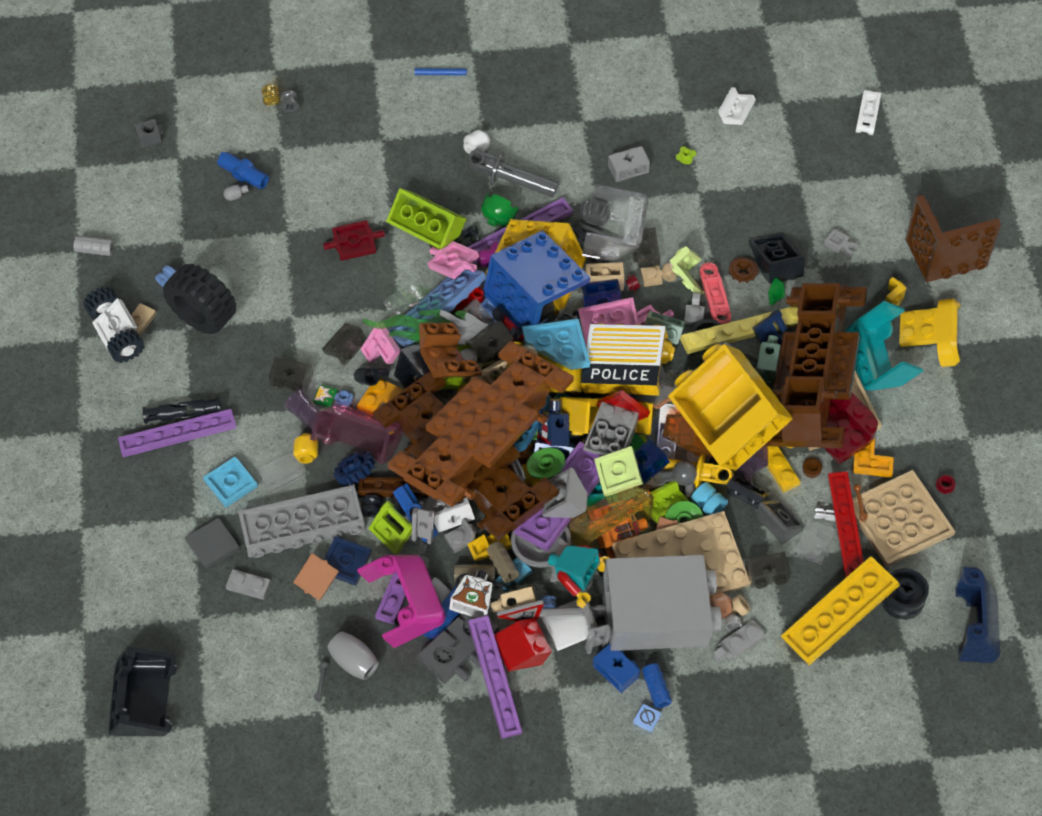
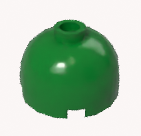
M487 193L481 205V212L490 226H505L509 224L510 219L515 218L519 210L518 207L515 206L513 208L510 206L512 202L501 196L493 194L492 197H489V193Z

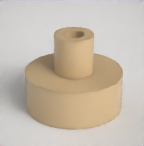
M742 595L732 599L733 614L739 613L745 616L751 611L750 605Z

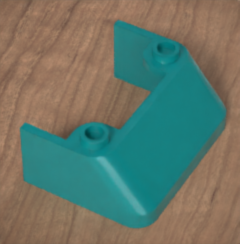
M883 301L850 324L845 331L859 332L860 341L855 371L864 390L867 391L901 387L924 372L923 368L903 361L892 368L884 341L892 334L893 326L891 321L905 312V310L886 301Z

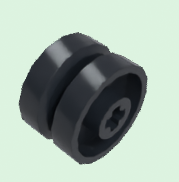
M901 568L894 570L890 575L899 582L900 586L881 602L882 606L889 615L897 619L908 620L915 618L921 613L929 595L928 583L919 572L913 569Z

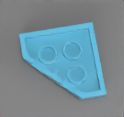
M579 319L522 327L525 345L535 347L538 353L570 370L590 367V360Z

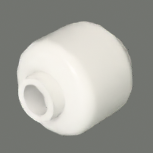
M475 130L464 138V150L469 154L473 150L485 152L489 149L490 138L486 132Z

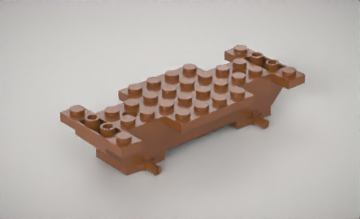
M510 341L499 352V358L511 365L491 385L475 376L426 424V431L437 436L438 439L417 460L400 450L388 462V469L402 476L404 481L451 507L463 496L472 500L476 493L467 487L474 479V473L483 464L491 468L535 421L544 425L548 417L539 412L546 405V398L551 388L563 393L574 381V376Z

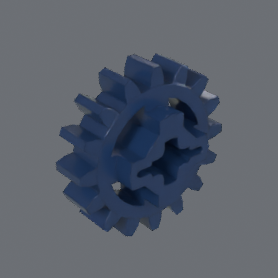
M357 451L354 454H350L348 458H343L338 463L339 467L334 468L335 472L333 474L338 483L343 484V486L348 483L349 485L355 482L359 483L360 479H365L368 474H371L370 470L375 468V461L369 452L363 451L360 454Z

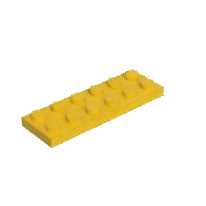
M870 556L784 632L781 638L810 666L899 587V582Z

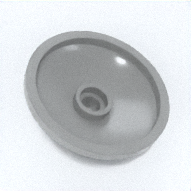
M566 526L547 552L515 535L513 531L511 545L514 554L523 563L533 567H549V557L551 554H556L559 539H563L571 546V535Z

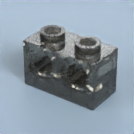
M655 227L633 229V237H630V246L635 251L632 252L633 263H637L638 269L658 265L660 267V252Z

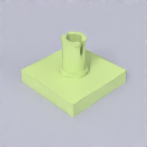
M632 446L594 459L605 496L643 484Z

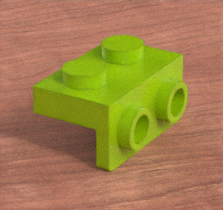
M675 481L665 484L642 497L645 511L656 523H658L660 517L665 518L667 510L673 504L680 501L689 502L679 490L678 483Z

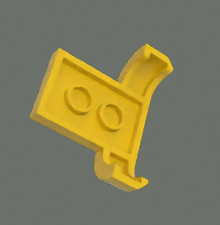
M955 298L940 299L938 301V308L905 311L900 314V346L937 344L941 367L956 366L960 362L957 347L958 308H961L960 303Z

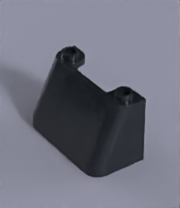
M128 646L118 657L114 669L108 728L109 735L118 737L166 736L170 733L172 721L165 714L168 680L177 671L175 655Z

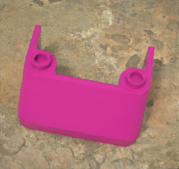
M385 555L357 569L358 573L368 583L397 572L409 605L402 608L398 613L400 626L382 635L383 639L393 648L444 623L446 618L444 609L426 564L419 555Z

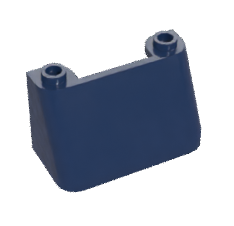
M963 567L955 586V597L963 598L967 607H976L977 623H972L966 630V641L963 648L958 651L959 661L992 663L997 661L1000 656L997 594L980 569Z

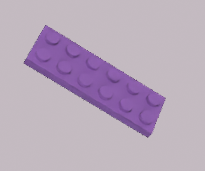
M579 442L566 459L565 466L560 473L573 468L584 486L588 497L600 481L594 459L601 456L584 451L585 444ZM541 509L515 529L514 533L548 552L572 518L542 516L543 509Z

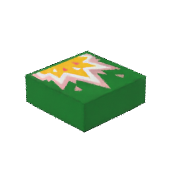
M319 385L313 403L332 409L335 402L334 397L338 393V389Z

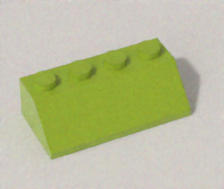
M399 188L386 222L438 249H442L460 236L467 218L410 190Z

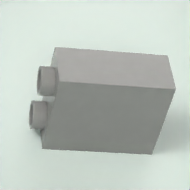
M704 555L606 559L603 584L607 623L611 629L609 638L610 651L708 647L712 632L721 631L720 607H710L709 594H716L715 570L705 569Z

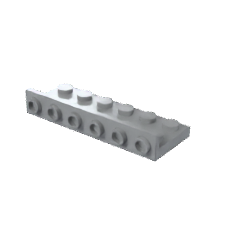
M354 485L238 511L248 557L258 558L266 553H280L284 549H296L305 544H318L326 539H334L335 536L341 538L343 535H356L361 531H365L364 520Z

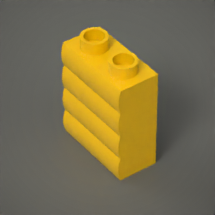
M717 344L704 353L702 359L705 362L695 371L689 370L684 372L676 379L675 386L677 388L668 397L721 467L737 470L793 418L739 349L726 344Z

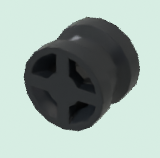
M376 495L364 496V506L361 508L362 515L375 518L380 511L379 507L382 505V499Z

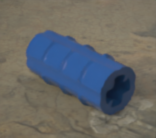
M654 663L645 666L642 669V673L654 707L660 709L669 706L672 699L659 664Z

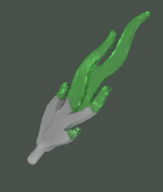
M438 309L425 310L418 313L421 316H436V318L417 319L400 314L380 322L368 319L362 320L366 325L376 329L394 326L413 328L417 331L395 330L390 332L388 336H399L416 342H420V323H454L461 334L457 346L470 344L488 334H503V327L488 326V324L463 311L455 313V315L463 320Z

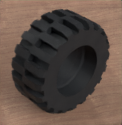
M181 265L163 286V296L171 310L181 320H184L187 325L194 327L197 331H202V333H218L236 312L235 298L231 295V291L226 288L225 284L217 276L211 274L209 270L201 268L199 265Z

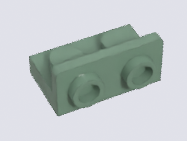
M649 311L644 326H666L668 339L665 340L678 345L685 321Z

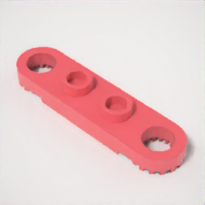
M704 263L700 268L699 274L711 318L721 324L730 323L731 313L718 268L715 264ZM712 270L714 273L706 275L704 271ZM724 315L727 319L719 321L717 316Z

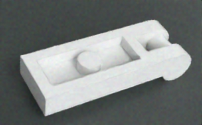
M864 90L856 133L866 132L868 135L874 134L881 93Z

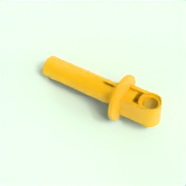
M701 453L697 462H692L697 469V476L694 481L696 489L703 482L727 485L734 476L731 469L721 467L720 465L707 464L704 453ZM644 454L636 458L639 468L651 467L655 470L663 469L664 471L673 470L675 464L684 461ZM723 470L729 472V478L725 481L719 478V474Z

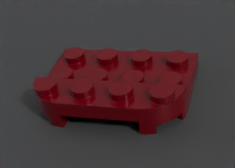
M852 392L850 400L831 399L827 427H844L843 448L824 449L840 465L874 440L878 421L874 414Z

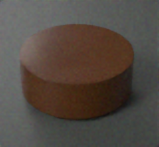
M814 458L804 461L802 472L805 476L816 478L821 474L822 464L820 461Z

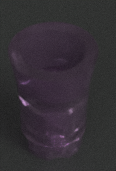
M304 389L293 393L284 405L286 410L295 415L306 427H309L314 432L319 430L327 420Z

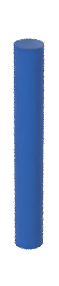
M415 68L414 73L415 75L467 76V69Z

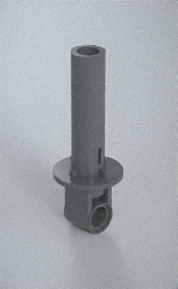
M480 150L470 152L468 159L469 168L490 176V184L493 185L495 179L497 180L499 177L553 198L558 182L505 163V159H503L504 152H501L498 157ZM479 158L481 162L474 163L472 159Z

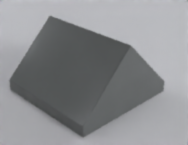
M780 500L764 501L759 504L757 518L782 545L806 528Z

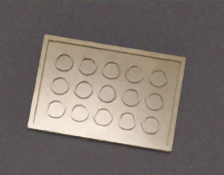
M724 511L614 542L613 546H611L615 558L704 555L705 569L715 570L716 593H727L748 587L751 584Z

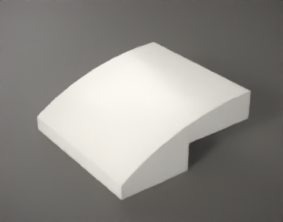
M574 600L570 603H567L557 608L579 606L577 605L576 600ZM584 616L540 617L557 651L587 639L588 625Z

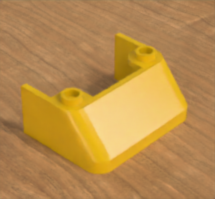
M560 397L561 410L569 415V431H572V435L588 434V430H591L599 407L596 406L597 402L602 398ZM639 402L650 411L649 417L638 421L635 433L651 435L653 404Z

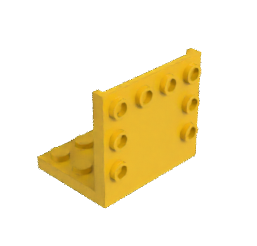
M510 219L495 252L497 253L543 230L581 268H583L586 257L569 223ZM572 292L548 303L554 315L557 316L562 308L565 309Z

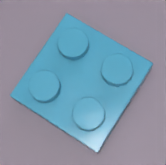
M233 457L203 477L204 482L225 508L258 487L257 482L236 457Z

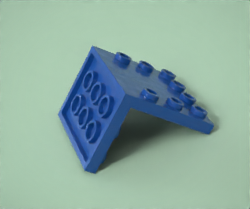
M542 230L490 256L483 292L484 296L495 307L501 306V308H504L509 314L508 318L519 328L539 324L544 305L588 284L591 277Z

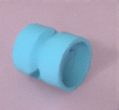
M709 482L700 485L691 496V501L699 508L703 507L702 511L707 516L722 512L728 504V500L720 493H716V489Z

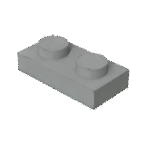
M233 569L226 584V590L264 600L271 581L270 579Z

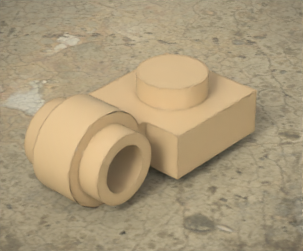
M671 263L665 264L661 271L659 265L641 268L644 287L661 285L662 279H666L668 282L676 280L677 275L671 269L673 265Z

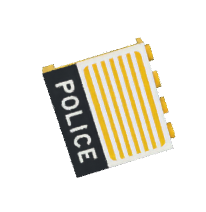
M590 324L586 347L590 367L583 368L581 386L584 393L614 394L623 390L629 395L660 396L661 388L658 380L664 339H668L666 326Z

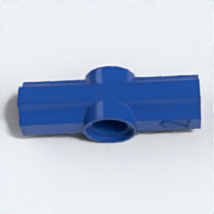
M227 151L219 155L218 166L232 173L236 180L240 182L246 181L258 189H264L267 186L269 175L256 169L248 159L244 158L241 160Z
M406 483L397 488L393 494L412 523L411 510L414 508L423 509V507ZM433 525V538H434V537H435L436 535H438L439 533H438V531L436 530V528H435L434 525ZM421 538L424 543L427 542V539Z

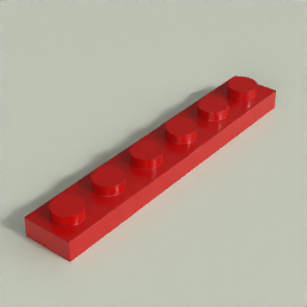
M848 471L828 473L827 477L844 576L847 578L864 561Z

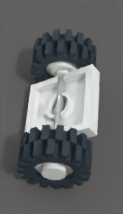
M110 287L96 288L97 291L95 292L92 290L91 295L87 294V298H84L83 305L91 319L94 320L92 323L115 362L119 361V363L125 361L126 363L129 359L132 360L134 359L133 357H138L139 353L143 352L142 349L145 346L138 332L135 331L138 327L123 300L119 299L113 288Z

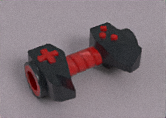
M501 306L496 307L492 311V316L497 325L502 327L505 324L510 330L509 337L514 342H522L524 340L522 327L518 328L508 318L509 314L504 308H501Z

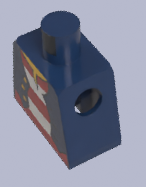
M549 399V408H542L540 410V414L548 417V420L544 425L539 422L537 438L550 446H569V415L561 410V399Z

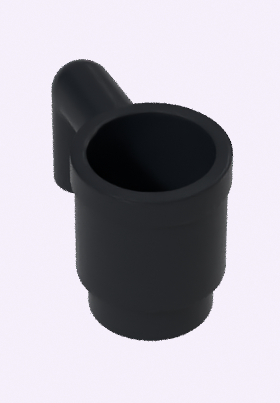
M360 367L354 372V379L361 385L374 386L381 377L388 376L390 371L386 368Z

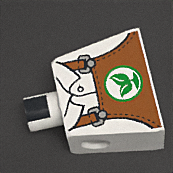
M477 571L475 577L465 575L451 597L449 610L474 618L487 616L492 591V583L486 581L488 574L484 571Z

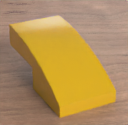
M508 533L498 541L492 535L488 537L482 535L467 544L475 561L490 557L487 548L494 542H501L506 550L512 548Z

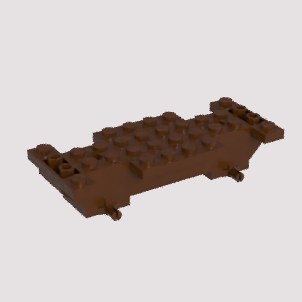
M802 283V287H792L791 295L787 296L786 303L790 304V306H798L796 332H784L772 392L777 398L782 400L781 404L793 419L771 438L765 446L843 448L844 427H827L831 399L850 400L860 335L859 332H842L846 306H865L866 287H847V285H840V283Z
M430 371L373 412V417L385 429L398 421L404 430L405 436L412 443L403 449V452L407 455L411 454L416 460L438 439L437 436L426 431V424L445 406L433 394L444 387L446 382L443 378H434ZM513 445L491 468L483 464L474 473V479L467 487L476 493L473 500L485 515V518L476 523L480 530L485 528L497 541L508 532L514 531L559 494V489L546 477L532 487L530 484L526 485L508 467V465L520 457V452ZM463 496L458 502H461L466 496Z

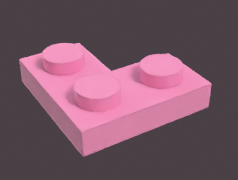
M377 323L361 347V351L369 363L376 362L381 355L386 364H392L399 355L400 348L385 325Z

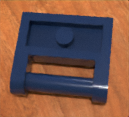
M780 310L773 311L770 316L752 328L760 344L767 341L768 335H774L778 337V344L782 345V339L773 325V322H776L782 335L784 332H789L782 319Z

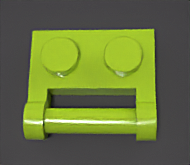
M387 501L382 506L368 528L394 554H398L412 535V523L408 522L394 508V504L390 501ZM388 513L404 528L403 532L386 517Z

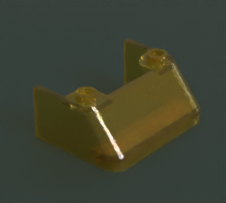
M638 485L603 498L586 509L584 513L571 518L569 525L571 541L575 546L588 545L592 548L593 540L638 511L647 522L651 521L654 496L649 490Z

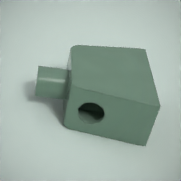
M768 335L767 341L761 342L757 364L758 374L764 382L775 383L781 351L778 337L774 335Z

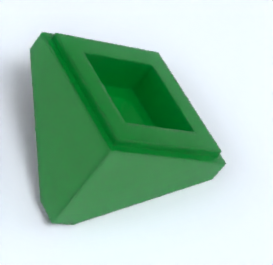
M777 278L773 280L768 291L770 305L785 297L784 283Z

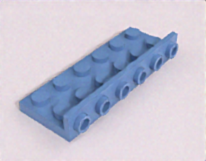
M466 269L455 279L447 277L388 330L396 344L404 347L416 344L417 340L420 339V323H439L442 321L443 318L438 317L439 311L450 312L454 310L459 302L466 299L469 293L481 285L486 279L485 273L478 270L471 272Z

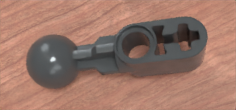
M680 461L675 464L673 470L668 471L663 469L655 470L651 467L639 468L643 484L621 491L620 494L623 496H635L650 493L656 490V487L663 486L666 482L671 481L687 486L696 480L697 469L690 461Z

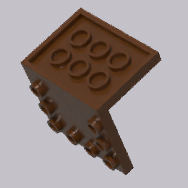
M924 195L916 197L905 240L927 283L942 278L948 279L957 274L964 275L969 271L975 269L982 270L987 267L1001 223L997 218L942 233L938 219L931 211L930 203L926 201Z

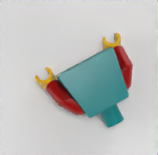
M588 545L567 546L561 556L551 554L548 564L555 567L558 580L573 596L578 597L576 600L577 605L584 608L586 603L582 599L588 603L591 597L586 592L582 593L581 590L586 589L597 568L599 571L604 572L606 559L610 558L607 556L601 558L598 549H593Z

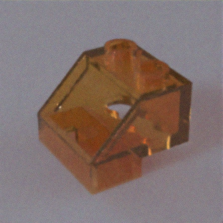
M680 412L667 414L662 437L700 457L701 453H704L705 457H713Z

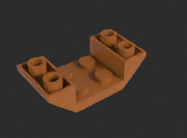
M420 323V353L434 378H470L482 375L476 360H464L457 349L461 334L454 323Z

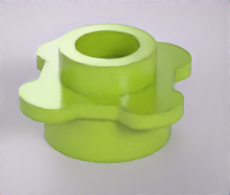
M683 146L680 148L679 154L676 155V159L683 164H691L693 157L696 156V151Z

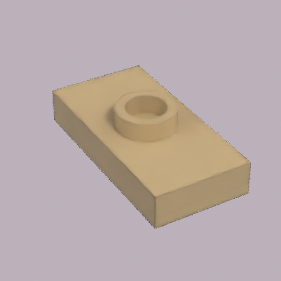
M141 303L131 315L138 327L135 331L138 332L139 336L142 335L156 316L155 310Z

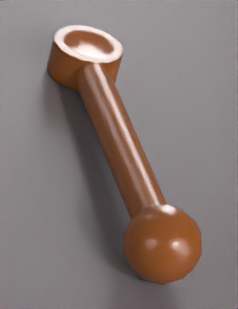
M855 484L853 489L856 491L860 509L859 520L864 522L867 520V514L864 513L860 494L861 486Z

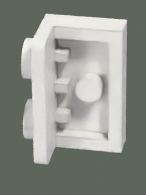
M731 87L718 111L723 123L742 125L756 100L754 95L738 94L736 88Z

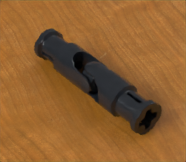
M216 397L214 400L204 401L199 399L179 402L176 405L161 404L153 408L142 407L143 420L147 424L148 421H170L176 417L181 419L200 417L208 413L220 412L221 402L220 397ZM186 405L193 406L195 412L187 415Z

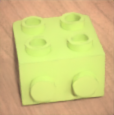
M686 246L679 249L675 256L669 260L673 265L671 269L677 276L683 279L682 283L689 290L691 289L692 292H698L702 295L704 291L689 274V271L702 259Z

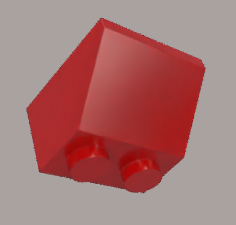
M535 618L517 621L494 635L498 651L508 672L543 665L552 653Z

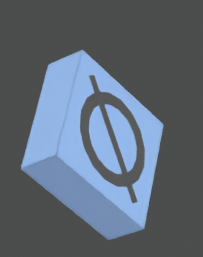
M643 704L633 723L652 733L661 717V712Z

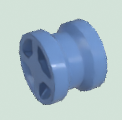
M164 266L162 272L158 273L155 279L161 286H164L176 271L169 266Z

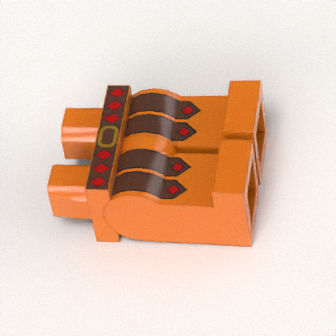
M639 500L623 501L588 513L594 529L614 524L595 532L600 548H608L613 546L614 542L638 536L649 527L645 518L636 520L634 513L642 510Z

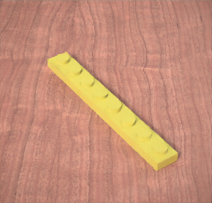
M798 306L780 309L782 319L787 328L797 326ZM772 312L683 334L680 340L687 354L709 349L722 341L733 343L756 337L752 328L770 316ZM773 322V325L775 326L776 330L779 331L780 329L777 326L776 322Z

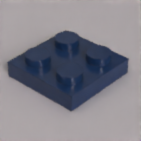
M335 536L324 560H327L328 564L339 571L335 579L357 586L361 577L357 569L367 565L372 549Z

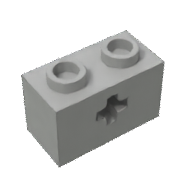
M640 146L608 156V167L615 182L649 173L650 161L643 147Z

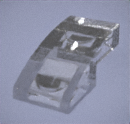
M415 284L392 294L383 301V304L392 315L408 311L409 306L418 304L426 296L418 285Z

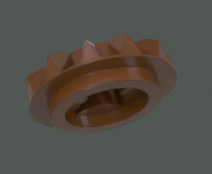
M746 257L736 258L729 265V274L733 280L736 279L739 283L746 282L747 284L749 281H754L755 277L758 276V266L752 259ZM740 269H747V272L740 273Z

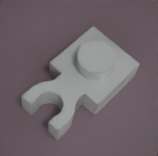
M835 228L824 240L823 244L837 253L843 251L849 258H852L854 253L850 249L856 252L859 249L858 244L849 242L850 237Z

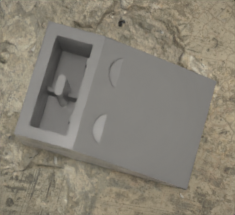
M602 402L583 450L604 456L629 447L638 426L639 413Z

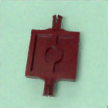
M367 220L332 228L333 241L323 243L324 251L335 248L339 254L340 261L376 253L375 239L385 237L383 229L373 232Z

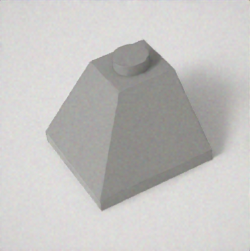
M569 468L549 479L559 489V494L544 505L542 516L574 518L586 511L588 494L573 468Z

